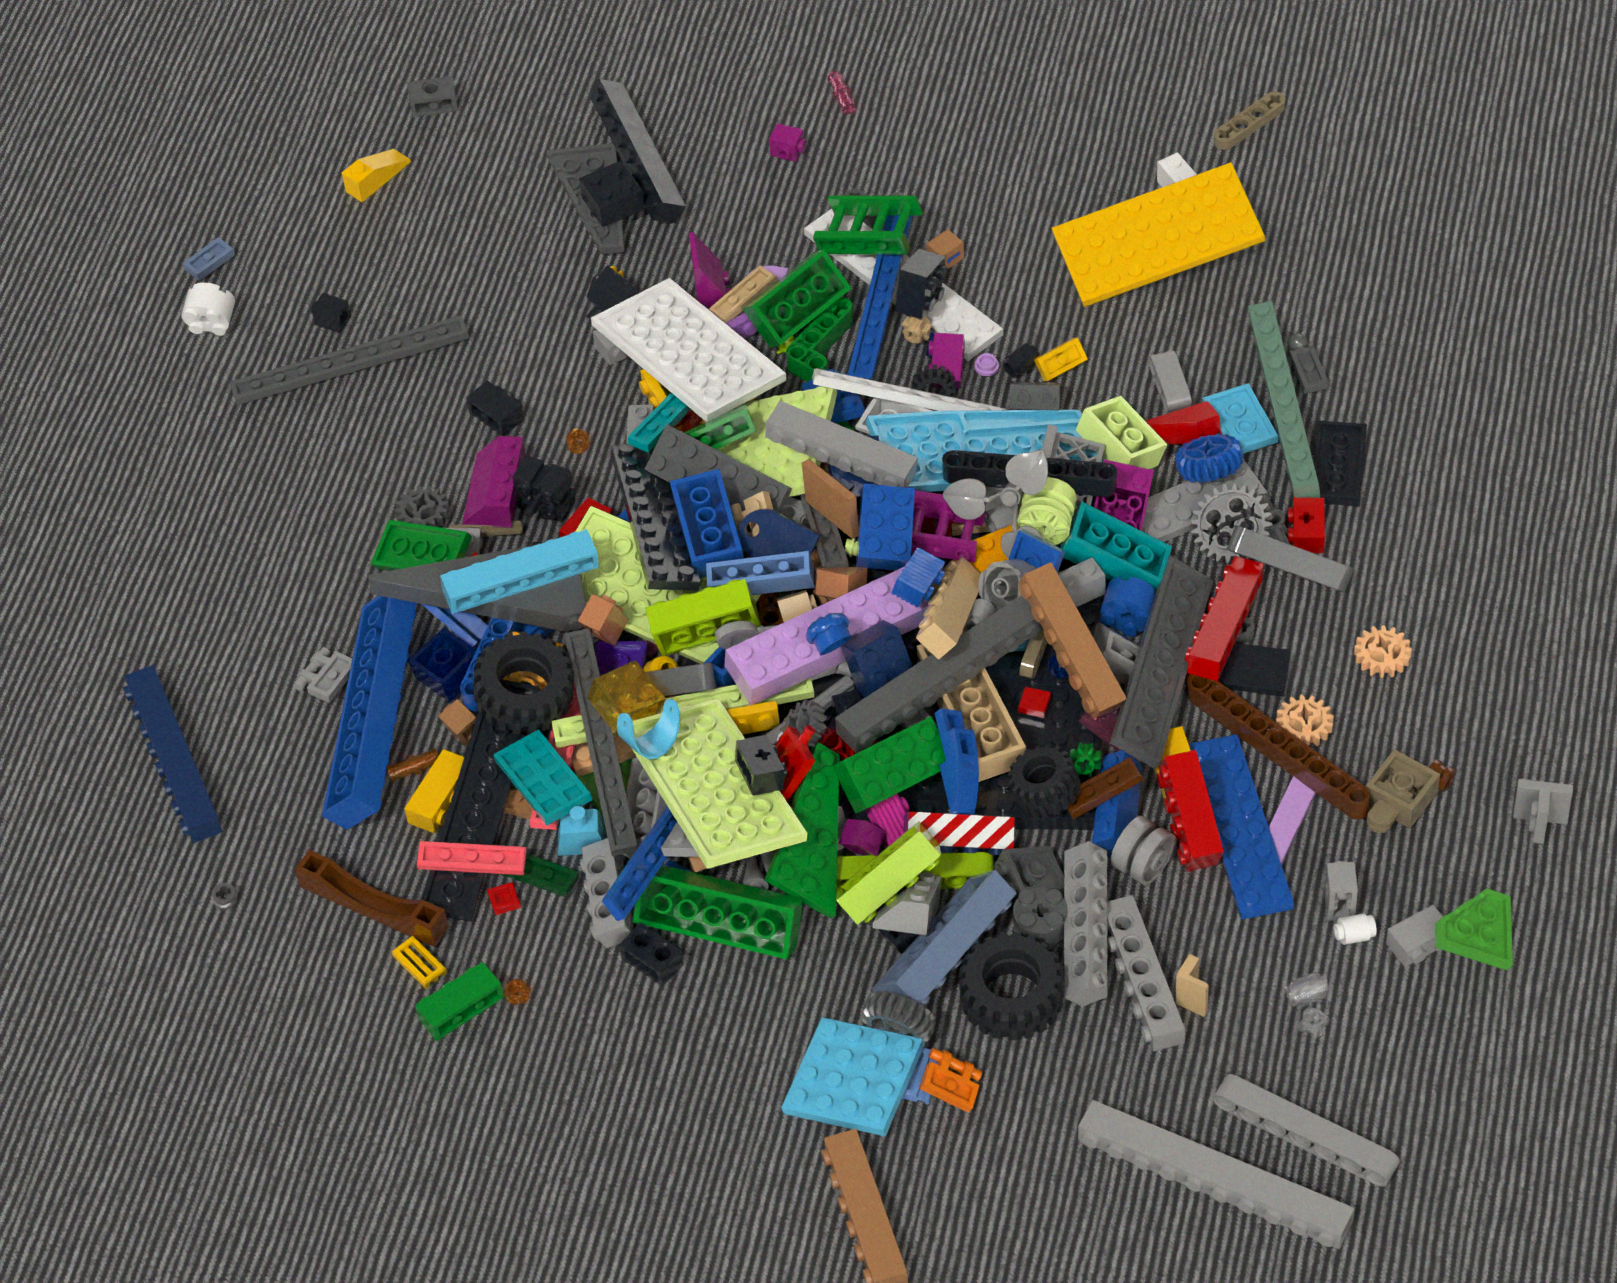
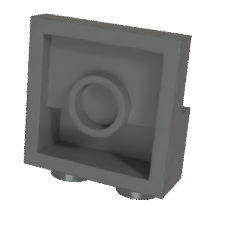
M1050 846L1003 849L995 862L994 869L1016 892V895L1012 898L1014 904L1019 893L1026 889H1057L1062 895L1064 894V875Z

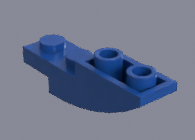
M941 708L935 712V717L946 761L939 766L951 814L974 815L979 783L978 752L974 730L965 729L961 711Z

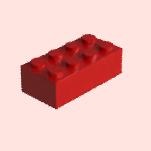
M1192 750L1165 756L1162 765L1159 766V773L1156 776L1159 788H1164L1166 798L1163 799L1166 814H1171L1173 823L1170 824L1171 833L1174 834L1179 843L1180 849H1177L1179 863L1185 866L1186 872L1216 866L1224 850L1197 751Z

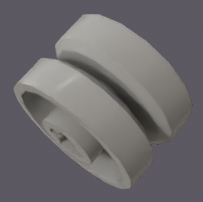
M1137 816L1127 825L1118 838L1112 851L1111 865L1124 874L1131 872V877L1142 885H1149L1167 865L1175 847L1176 837L1162 827L1156 829L1155 823L1146 817Z

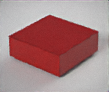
M1025 687L1018 707V713L1044 718L1051 699V692Z
M513 882L487 889L495 916L521 908Z

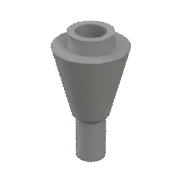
M756 855L746 858L747 867L743 884L768 890V883L764 881L765 877L757 865Z

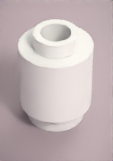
M1363 913L1338 918L1337 924H1334L1335 938L1340 940L1343 945L1370 940L1371 937L1376 936V924L1373 916H1366Z

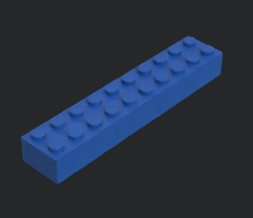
M377 596L362 607L322 817L346 830L361 823L372 814L377 813L382 804L381 794L386 782L385 772L390 760L388 757L390 746L394 739L392 734L394 724L397 721L396 713L401 699V686L405 678V664L409 657L408 648L413 635V621L417 614L415 611L417 603Z

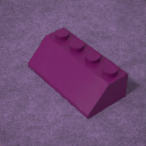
M498 436L477 453L462 525H488L512 528L517 506V491L514 489L512 476L526 456L523 437Z

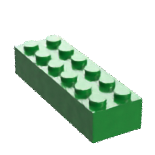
M661 865L635 903L633 922L787 960L797 947L803 898Z

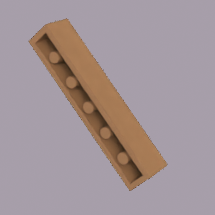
M1050 562L1024 574L1018 582L1020 594L1024 599L1028 600L1034 619L1040 622L1044 629L1046 641L1054 647L1057 653L1058 663L1061 667H1065L1072 688L1080 694L1084 710L1090 713L1094 720L1121 707V704L1127 698L1053 564Z
M857 1129L825 1137V1149L821 1150L825 1166H831L833 1173H829L833 1190L838 1189L841 1196L837 1197L840 1211L842 1214L847 1213L849 1218L846 1221L850 1238L855 1237L857 1245H854L858 1262L863 1261L866 1269L862 1270L865 1283H908L907 1270Z

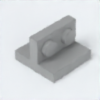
M1518 779L1513 818L1530 820L1529 832H1534L1533 843L1544 844L1547 822L1568 823L1573 785Z

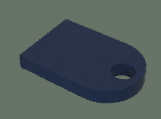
M767 508L758 509L746 515L738 530L741 547L752 558L809 551L810 556H812L821 537L820 533L775 510ZM749 522L758 524L759 533L756 536L748 533L747 525Z

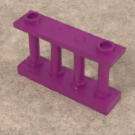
M915 490L911 553H914L918 547L935 557L959 560L963 556L968 562L975 563L977 541H972L971 537L974 525L984 526L986 508L980 517L966 520L957 516L952 511L942 494ZM924 517L939 519L935 535L920 533ZM949 521L964 523L961 539L946 537Z

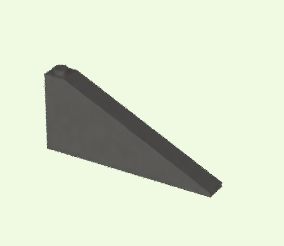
M525 547L370 574L368 578L371 594L450 609L442 591L440 575L471 566L474 563L491 560L500 555H507ZM577 574L466 609L462 612L561 631L579 630L584 628L578 622V619L586 606L580 576Z

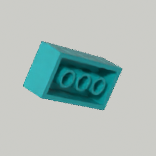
M1081 502L1074 511L1069 536L1061 543L1060 548L1065 551L1063 558L1075 564L1093 558L1104 572L1105 579L1109 581L1117 577H1122L1121 580H1129L1130 577H1135L1146 581L1156 591L1157 586L1162 580L1172 546Z

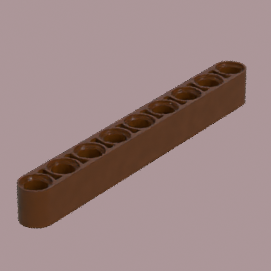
M1190 674L1187 681L1188 698L1192 704L1232 733L1237 734L1243 741L1297 778L1348 817L1363 819L1367 816L1369 811V790L1364 785L1219 681Z

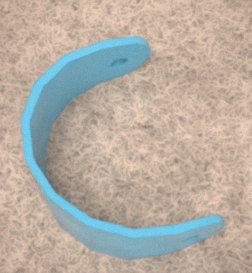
M667 699L659 721L650 731L638 738L634 737L631 717L627 713H621L617 721V733L639 755L647 759H657L666 754L676 740L680 725L679 706L674 699Z

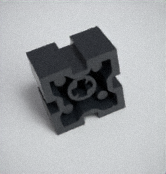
M526 455L512 476L514 489L517 491L516 500L518 508L522 509L528 517H532L534 513L536 514L537 511H540L542 516L548 520L563 522L576 501L574 489L570 488L572 484L570 469L552 464L550 467L544 465L543 460Z

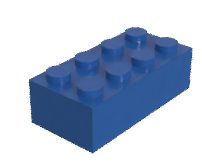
M720 469L670 481L673 499L692 566H696L699 578L707 577L706 563L744 559Z

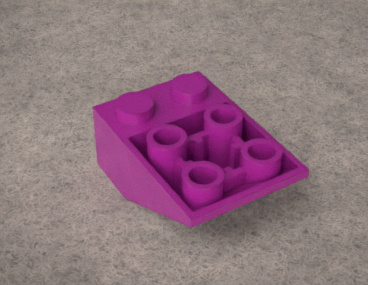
M1104 459L1103 462L1111 463L1117 468V491L1107 497L1094 496L1093 507L1141 531L1154 470Z

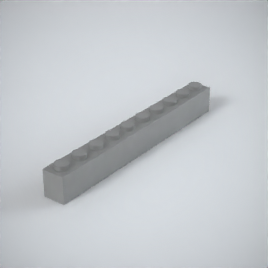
M1092 1100L1078 1126V1140L1089 1148H1098L1107 1152L1113 1158L1124 1159L1133 1163L1139 1169L1151 1170L1166 1180H1175L1184 1184L1192 1191H1201L1211 1195L1218 1202L1230 1203L1245 1213H1254L1263 1217L1271 1224H1280L1290 1228L1295 1234L1314 1238L1324 1246H1333L1340 1249L1353 1223L1354 1207L1095 1100Z

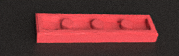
M420 841L417 868L423 870L524 875L527 850L526 847Z

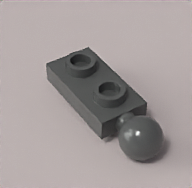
M1296 333L1289 338L1288 346L1292 350L1290 351V360L1304 394L1328 389V380L1314 346L1307 348V338L1303 334Z

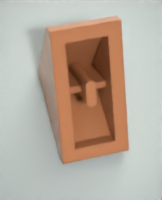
M816 568V595L838 598L867 584V568Z

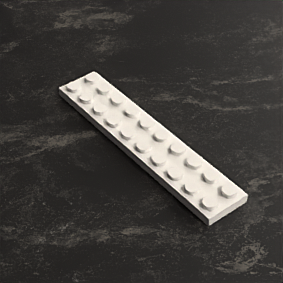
M830 209L805 227L804 235L814 242L813 236L815 231H828L834 216L833 210ZM844 215L838 231H850L855 216ZM863 222L860 231H872V229ZM830 254L870 285L877 254ZM903 255L901 268L910 259L907 255ZM898 276V280H897V284H896V288H895V293H894V297H893V301H892V303L895 304V305H896V299H897V290H898L899 276ZM942 283V287L945 289L942 300L938 301L934 305L933 310L925 316L929 318L930 324H932L930 328L932 334H964V358L969 361L1002 337L1003 328Z

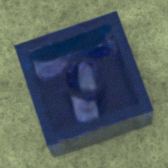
M443 627L408 660V663L417 680L450 703L461 693V683L476 653V649Z

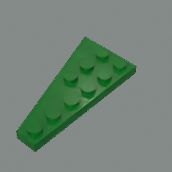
M817 742L815 747H812L810 750L815 763L799 784L791 804V809L807 832V841L776 849L764 881L790 896L803 898L804 904L831 919L836 916L839 779L832 765L839 762V754Z

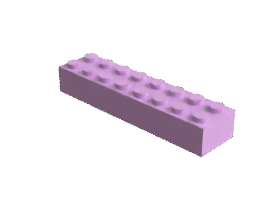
M903 567L726 649L724 666L751 706L846 661L841 647L820 656L815 644L807 642V629L819 617H824L828 613H842L846 615L850 620L848 630L852 637L882 620L898 627L900 635L918 627L925 618L923 616L924 612L930 607L928 605L929 601L923 600L921 605L916 608L915 605H911L910 602L907 603L901 597L897 598L896 595H892V589L898 576L904 569Z

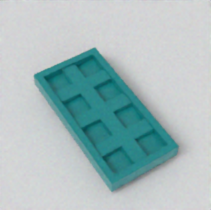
M539 729L493 754L495 762L546 826L569 814L571 808L583 806L592 801L591 793Z

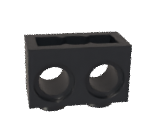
M639 923L619 944L622 960L662 987L684 965L680 946L674 941H667L661 937L656 929L653 927L648 928L642 923Z

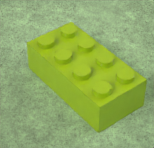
M746 579L731 580L725 585L707 587L701 592L682 594L676 599L666 602L658 601L652 604V606L645 607L651 635L662 656L717 641L715 632L722 625L728 623L749 621L754 623L756 627H761L756 603Z
M918 821L841 885L836 892V901L857 925L862 921L867 923L878 913L876 911L878 907L883 903L886 906L892 903L898 897L897 892L904 886L906 888L911 887L919 879L917 876L924 869L927 871L931 870L940 862L938 859L941 856L939 843Z

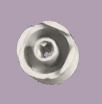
M211 283L194 284L192 289L189 288L182 311V319L189 326V331L195 334L210 331L219 336L226 333L235 305V298L228 290L224 293L219 290L220 286Z

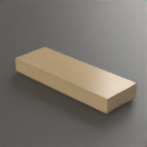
M759 265L708 310L724 323H727L737 317L743 311L742 308L777 282V278Z

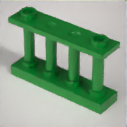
M841 195L828 197L834 216L828 231H815L813 240L818 251L824 249L827 254L908 255L910 246L904 234L905 226L909 216H922L923 214L917 196ZM844 215H855L850 231H838ZM866 215H877L872 231H860ZM888 215L899 216L894 231H882Z

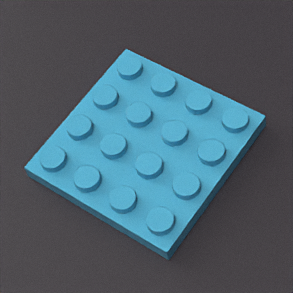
M821 1018L781 1107L783 1113L886 1136L925 1046L923 1039Z

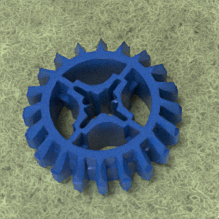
M1219 433L1216 435L1209 434L1205 437L1200 436L1198 439H1191L1190 443H1184L1183 447H1180L1175 454L1177 471L1184 480H1189L1191 483L1196 481L1200 484L1207 481L1210 483L1213 480L1219 481L1220 478H1227L1229 474L1236 473V470L1240 469L1243 463V451L1239 440H1236L1233 436L1229 437L1228 434L1222 436Z

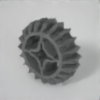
M876 991V993H871L862 1008V1021L866 1024V1027L913 1036L917 1039L922 1038L925 1045L935 1030V1017L931 1012L925 1009L923 1004L915 1002V999L911 1000L906 995L902 996L897 992Z

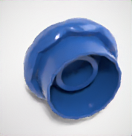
M828 613L824 617H819L808 627L806 640L809 644H815L820 656L828 654L841 647L852 637L848 630L850 620L842 613Z

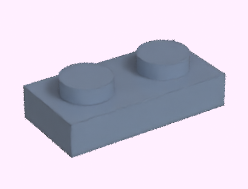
M218 237L183 262L184 270L200 281L235 256L234 249Z

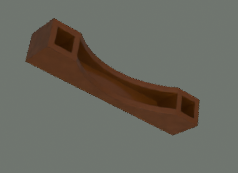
M310 849L295 868L301 888L410 937L414 936L417 940L433 947L437 945L449 928L445 909L422 899H402L383 893L358 880L332 859Z

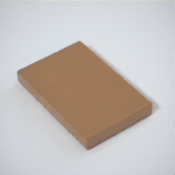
M810 459L802 462L806 502L850 538L857 537L859 522L856 496Z

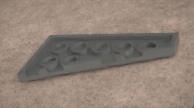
M614 144L546 150L548 160L601 254L625 252L622 219L602 227L582 199L579 178L617 162Z

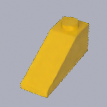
M395 149L360 158L342 172L345 191L363 202L411 163V160Z

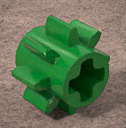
M1079 742L1077 750H1070V757L1078 775L1088 774L1092 776L1094 768L1100 770L1102 752L1096 751L1093 743L1082 744Z

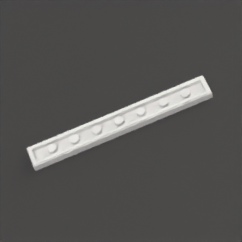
M817 368L814 369L812 376L814 385L937 411L1006 410L1005 408Z

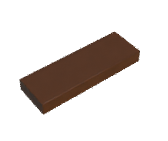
M1131 757L1079 786L1080 793L1075 796L1076 801L1073 804H1068V811L1073 819L1143 781Z

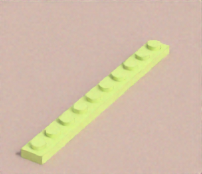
M811 678L756 704L771 701L783 704L813 698L814 689ZM731 685L609 709L607 711L613 737L619 736L617 733V721L621 713H627L632 721L660 714L663 712L664 703L667 699H674L679 708L719 698L726 710L749 706L750 704L738 686ZM581 715L551 721L557 748L587 742Z

